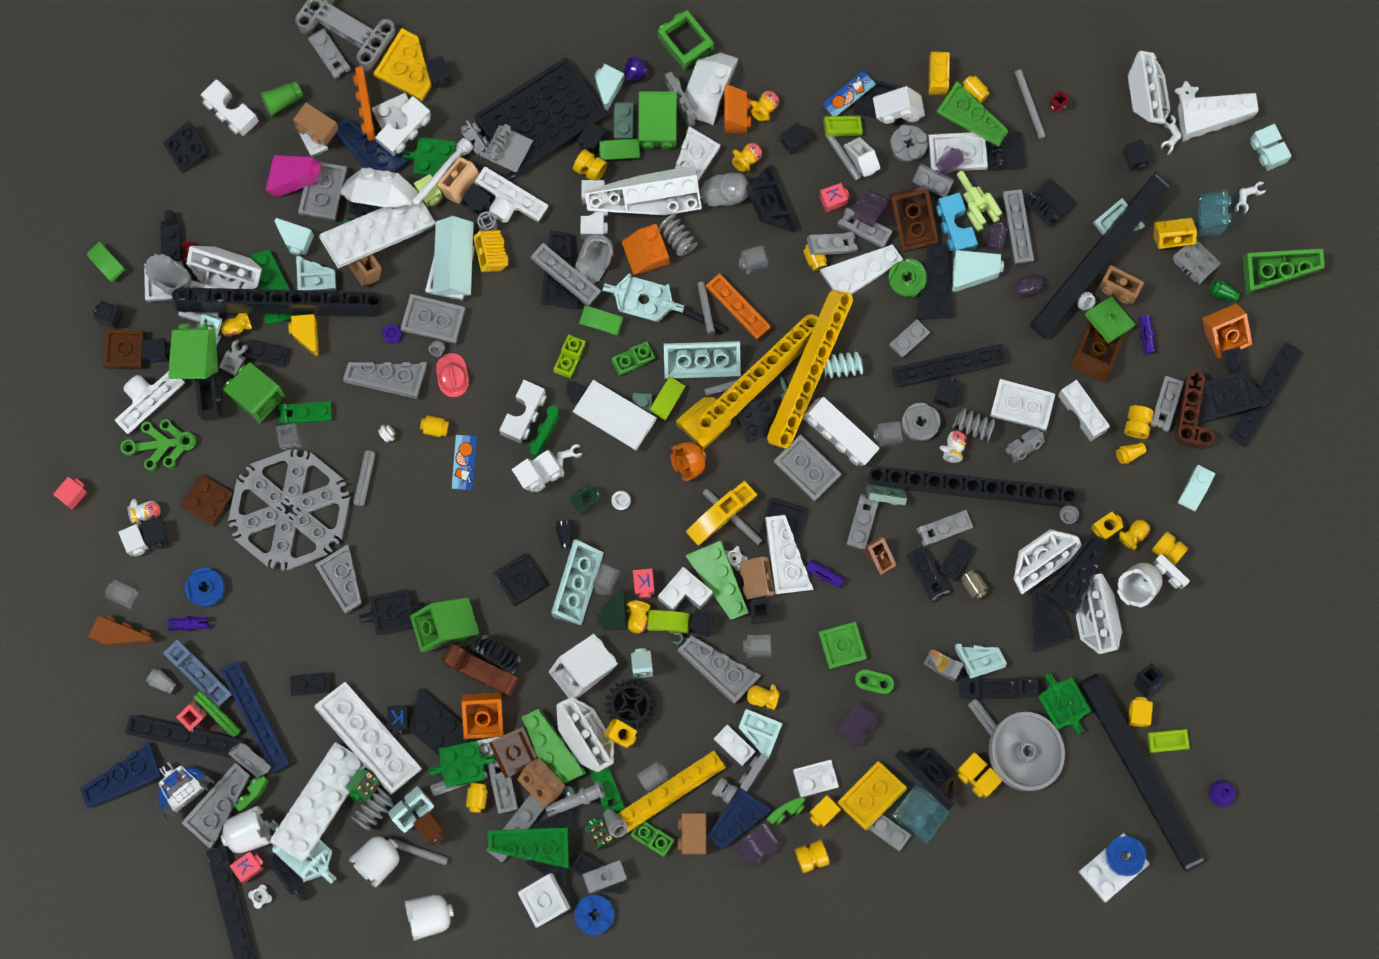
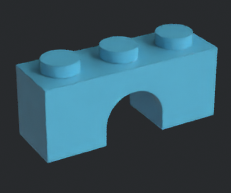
M956 193L939 198L935 209L937 216H941L943 221L941 227L943 233H947L949 250L953 251L954 255L956 250L969 252L976 250L978 243L972 227L962 229L956 226L954 222L956 218L964 216L966 211L961 194Z

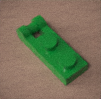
M331 401L277 405L278 412H280V417L278 418L279 425L332 421ZM287 412H293V417H287Z
M556 406L548 407V417L545 423L540 424L536 440L533 439L529 445L530 456L534 459L541 454L559 419V412Z
M609 767L599 772L588 768L594 785L595 782L599 781L604 789L605 798H600L604 811L611 809L614 812H621L624 810V805ZM615 799L616 804L609 806L607 801Z

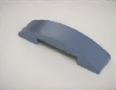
M176 640L163 653L218 708L232 695L179 640Z

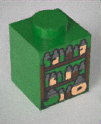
M358 769L345 786V789L350 792L349 796L353 800L367 802L381 782L369 771Z
M596 817L587 823L588 827L585 830L597 850L614 841L602 818L598 820Z

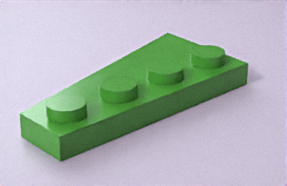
M958 82L955 83L937 110L938 115L997 147L1008 133L1007 128Z
M722 541L685 555L706 586L713 591L714 597L731 620L750 613Z
M541 709L521 717L537 757L546 764L563 784L587 774L584 768H581L574 754L570 753L565 746L566 743L555 732V728Z

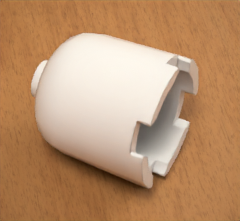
M1138 563L1129 568L1119 578V589L1117 591L1120 598L1127 605L1146 606L1160 591L1163 583L1162 575L1154 565Z
M258 806L235 815L223 825V835H221L224 846H228L233 852L241 854L270 844V838H272L271 829L268 826V821H263L260 815L263 811Z
M379 836L373 837L352 855L349 861L351 863L355 862L356 864L353 867L366 880L368 878L371 881L373 880L372 886L376 888L398 865L400 859L396 851L398 846L390 838L386 840Z
M431 895L405 901L413 940L447 930L450 925V917L454 916L451 904L447 905L445 899L440 895Z

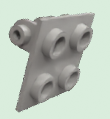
M504 124V126L499 125L483 158L517 173L533 140L511 131V127L507 124Z
M1197 240L1196 245L1184 246L1172 258L1174 264L1181 268L1183 272L1186 269L1189 270L1186 275L1188 276L1192 273L1189 277L1199 285L1222 264Z

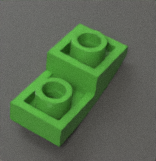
M639 139L600 141V158L603 160L640 158Z
M100 241L86 254L111 282L125 270L118 259Z
M585 306L579 324L618 336L623 317Z
M644 342L631 347L627 352L612 357L611 361L618 375L621 376L655 359V356L648 342Z
M258 776L250 782L251 785L247 788L251 795L246 794L238 799L239 803L235 805L240 813L248 810L263 794L269 782L266 777L263 776L261 778Z
M801 797L784 804L767 818V821L771 825L775 822L779 824L786 816L784 814L785 811L790 816L794 813L798 815L805 807L803 805L805 799Z
M645 821L635 827L629 835L663 857L674 842V839Z

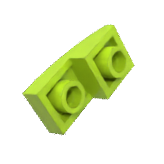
M568 335L553 372L571 379L586 341Z
M669 376L649 411L666 420L684 390L685 385Z
M649 610L647 629L649 631H668L669 633H688L690 614L675 611Z

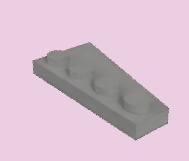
M348 362L343 381L353 385L417 399L426 372L427 362H420V364H411V362H403V364H391V362H383V364Z
M690 636L677 650L733 704L761 676L747 669L746 666L729 659L725 654L715 651L712 647L693 636Z
M235 763L184 819L182 824L212 849L223 830V825L230 817L251 776Z

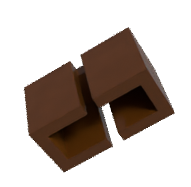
M429 811L413 822V825L429 845H437L445 839L443 836L447 833Z

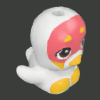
M957 430L952 431L947 437V446L942 445L939 447L944 452L943 459L947 462L957 463L962 461L963 456L961 452L967 443V437L964 433Z
M132 499L130 506L127 507L131 523L138 526L141 525V520H153L160 516V507L155 501H147L137 505V500Z

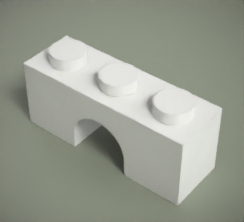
M217 79L201 93L204 106L209 110L213 109L219 120L230 124L228 127L235 134L239 133L241 136H245L259 122L256 115L243 103L233 110L226 108L227 103L233 97L230 91Z
M414 96L401 108V114L408 120L407 125L402 129H395L387 124L376 136V141L393 156L396 153H401L406 147L405 143L409 139H414L418 134L417 130L421 126L424 127L431 119L430 110Z
M582 180V204H586L585 192L605 185L604 180ZM595 211L592 215L581 216V240H585L593 234H607L608 223L604 222V216H608V212Z
M523 380L516 395V400L526 406V411L523 415L517 417L507 413L499 430L502 436L522 444L524 439L527 440L531 431L529 427L538 418L539 413L537 410L539 406L544 405L547 398L544 388Z
M1077 380L1060 391L1058 397L1068 411L1072 410L1077 415L1081 423L1080 428L1090 442L1108 430L1109 424Z

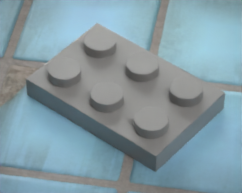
M319 162L321 164V172L318 181L304 187L298 213L302 216L336 222L342 196L340 191L344 186L348 169L345 166Z
M410 294L401 331L456 344L466 308Z
M801 434L773 462L814 502L841 476V473Z

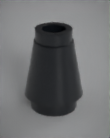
M571 520L556 521V526H554L561 548L572 547L574 524L571 523Z

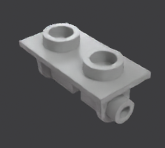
M466 120L468 125L461 127V133L468 141H476L472 144L473 150L478 157L483 158L491 141L482 134V128L477 122Z
M1037 428L1031 429L1021 436L1024 441L1023 443L1016 439L1007 445L1005 451L1008 455L1012 456L1013 463L1024 459L1027 454L1039 449L1045 443L1042 431L1039 432Z

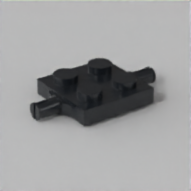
M408 589L370 596V613L359 615L360 623L372 620L375 625L376 635L412 629L414 627L410 616L414 614V611L424 608L425 603L413 604L410 600Z

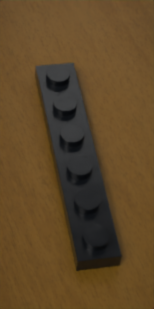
M1287 342L1284 344L1258 387V390L1269 400L1270 404L1244 410L1229 435L1230 439L1244 447L1248 444L1302 354V351Z
M997 344L893 367L891 372L896 388L1005 364L1007 360L1003 345Z
M130 715L125 732L126 735L232 759L234 758L228 754L231 748L239 743L245 744V741L196 729L189 731L183 726Z
M227 846L206 851L233 958L256 959L234 873L230 867L231 861Z

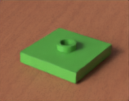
M1112 296L1084 314L1108 343L1135 326V323Z
M856 621L818 632L829 670L867 659Z

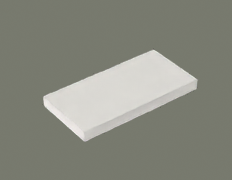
M595 380L591 382L573 410L576 415L634 450L638 449L657 419Z

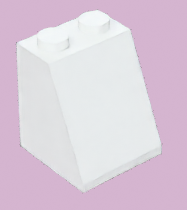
M593 634L561 655L549 670V673L568 698L573 696L577 699L610 674L618 663L615 657L604 647L602 640Z

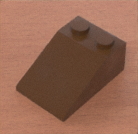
M925 185L888 194L902 252L939 243L929 191Z
M1088 321L1069 367L1104 382L1114 365L1125 333L1108 343L1093 324Z

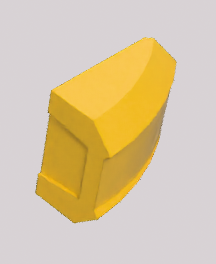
M714 397L702 398L676 420V425L703 450L731 424L730 420L712 438L707 439L700 435L697 420L716 401Z

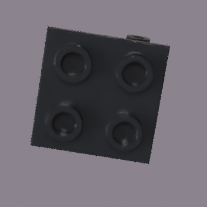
M187 121L163 143L181 173L187 170L200 157L203 159L209 157V150L190 121Z
M1022 132L1007 133L998 147L985 140L989 171L1026 167Z
M1051 178L1036 191H1033L1024 202L1050 228L1077 203Z
M771 395L748 403L737 414L747 443L768 436L777 414Z

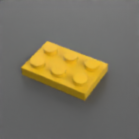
M878 761L837 804L866 831L907 790V787Z

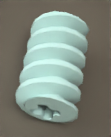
M848 352L845 358L842 353H839L838 359L835 354H832L824 367V378H826V374H829L832 379L834 373L840 378L842 372L848 377L849 371L855 376L857 370L863 375L862 358L858 352H854L853 357Z

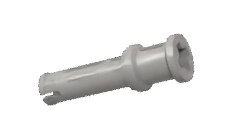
M597 781L591 787L581 788L579 793L545 806L546 812L549 811L548 816L552 817L580 804L588 805L590 801L597 798L603 799L605 798V792L601 783Z

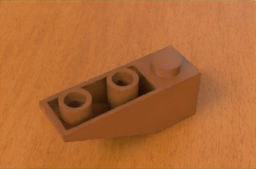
M105 615L104 618L97 616L88 636L90 639L109 647L155 642L150 637L151 633L141 629L139 632L132 630L133 626L125 622L122 625L115 623L116 619Z

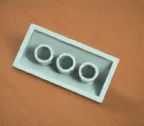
M455 216L436 221L433 295H471L473 222Z
M740 341L664 344L665 379H668L669 376L672 378L741 376Z
M578 540L573 541L551 612L553 618L582 625L604 552Z

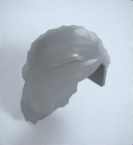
M730 172L724 175H716L704 182L699 193L700 200L703 201V204L714 207L720 205L732 206L741 203L749 196L746 187L749 185L748 180L741 173Z
M593 234L588 236L582 244L575 265L576 271L593 285L595 282L600 281V278L610 264L611 257L613 256L612 242L604 235Z
M154 254V256H150L144 266L146 269L145 274L164 293L172 296V292L176 288L191 286V275L179 262L164 254Z

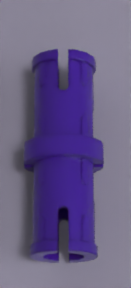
M1140 316V338L1143 341L1144 354H1155V332L1152 330L1151 316Z
M812 559L806 567V571L820 577L821 581L825 580L837 588H840L845 577L831 571L830 567H824Z
M191 616L168 618V623L176 624L168 625V630L186 629V631H191L192 629H209V624L205 623L209 622V618H191Z

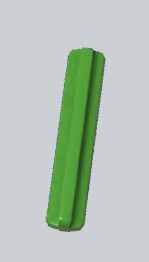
M199 691L193 697L231 737L234 738L240 733L241 730L202 691Z

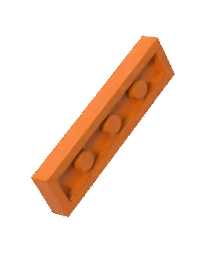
M356 67V75H353L355 87L358 86L359 91H356V97L362 106L358 107L360 118H364V123H361L363 135L367 134L368 141L376 140L363 67Z
M720 273L706 285L709 292L756 340L760 339L771 329V326Z

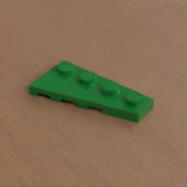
M270 250L251 254L252 260L262 268L258 289L290 290ZM264 314L266 325L270 326L291 321V316H299V314Z
M568 828L488 831V851L569 868Z

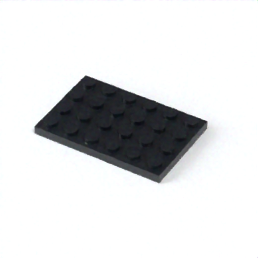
M567 57L474 115V119L490 141L499 125L504 126V124L509 125L511 131L533 140L517 173L512 171L515 176L581 135L589 121L596 125L608 117L604 108Z

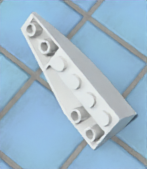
M694 166L640 175L585 192L588 211L669 215L701 209L697 174Z

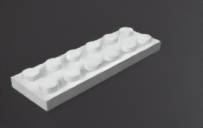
M421 201L419 204L413 203L409 206L380 208L321 233L319 238L337 268H341L435 227L436 223L423 201Z
M346 682L315 705L314 708L375 778L381 782L390 795L421 771V767Z
M335 742L270 839V843L304 863L350 792L345 789V786L358 769H366L361 760L353 752Z

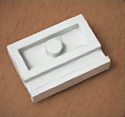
M831 760L793 770L800 798L839 788Z

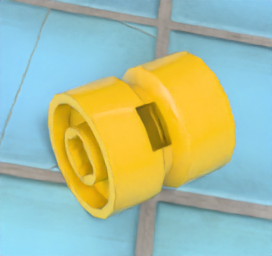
M584 149L577 157L573 171L580 175L586 174V178L589 180H600L607 168L608 162L599 157L594 158V154Z
M1130 406L1127 416L1130 421L1126 422L1124 434L1133 438L1147 439L1150 432L1148 424L1152 423L1154 411L1144 406Z
M1167 531L1153 547L1152 551L1158 556L1162 554L1175 565L1188 550V547L1181 541L1176 542V537Z
M821 840L810 843V847L802 846L795 849L796 857L803 873L814 870V866L820 868L830 864Z

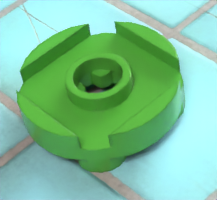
M905 259V261L900 263L898 261L890 269V285L898 295L915 297L925 287L927 273L922 264L917 260ZM911 274L912 280L905 282L904 275L908 276Z

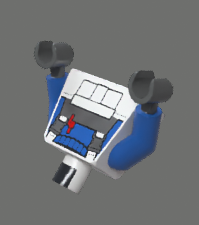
M169 762L164 764L159 769L165 776L159 782L160 815L165 821H167L166 817L169 814L175 817L173 811H180L203 791L208 790L207 784L209 782L214 784V780L208 777L202 770L191 766L185 768L179 766L174 770Z

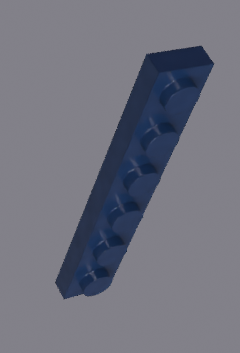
M236 661L220 669L266 763L271 766V773L274 774L289 766L290 762L240 663Z

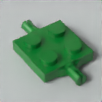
M419 137L415 152L404 151L403 157L414 160V175L427 176L430 174L433 177L455 152L456 142Z
M1052 673L1044 676L1050 687L1037 697L1052 724L1057 730L1064 726L1072 725L1077 735L1084 732L1079 720L1084 715L1090 713L1091 710L1073 678L1071 677L1064 682H1056Z
M478 741L440 748V765L428 767L430 776L441 773L444 777L445 787L451 788L484 781V764L496 762L494 754L483 756L480 752Z

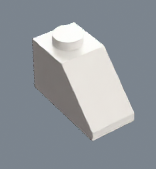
M860 137L843 145L855 168L864 177L870 176L875 171L881 169L874 149Z

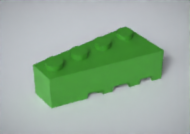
M1323 249L1247 253L1243 256L1245 294L1320 271L1325 267Z

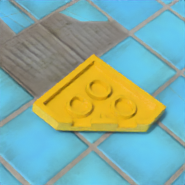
M401 28L375 70L374 76L423 101L432 86L418 36Z

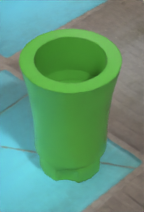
M296 81L260 92L262 101L270 116L303 98L301 89Z

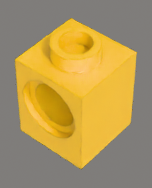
M1112 511L1094 523L1091 529L1097 536L1106 541L1121 531L1124 526L1120 516ZM1104 523H1111L1113 530H1107Z
M1136 697V700H1132L1129 706L1128 725L1146 728L1151 726L1153 702L1147 701L1148 699L1144 697Z
M613 719L603 736L621 747L628 748L635 742L637 730L618 719ZM621 729H624L625 737L620 740L618 733Z
M826 795L810 811V820L817 827L819 825L824 827L841 809Z

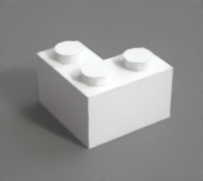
M907 86L873 97L876 117L884 123H892L900 117L908 122H916L919 118L925 116L921 95Z
M549 450L534 460H524L512 469L523 488L531 492L541 491L545 488L547 482L557 480L561 477L560 473L564 471L554 454Z
M682 567L658 595V600L671 611H675L686 598L701 610L713 596V591Z

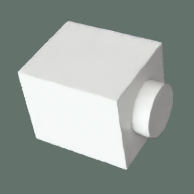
M137 524L119 531L125 550L130 556L142 555L145 553L144 550L149 549L145 544L142 530Z

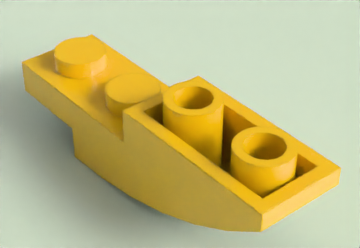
M743 481L733 491H729L707 510L686 533L697 546L701 545L724 526L730 518L755 499L757 494Z

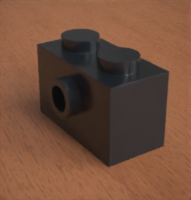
M210 376L206 379H195L199 417L202 420L222 418L220 403H223V395L221 391L219 392V385L215 376Z

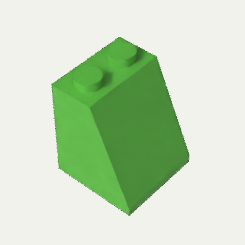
M639 91V147L644 149H653L654 147L672 149V147H676V92Z
M179 324L177 328L172 330L169 379H206L218 372L215 327H208V324H197V327H190V324Z
M249 362L239 369V374L234 379L231 378L227 381L223 390L260 424L285 398V394L274 381Z
M469 598L431 603L410 616L421 652L449 646L450 643L457 644L468 641L479 634Z

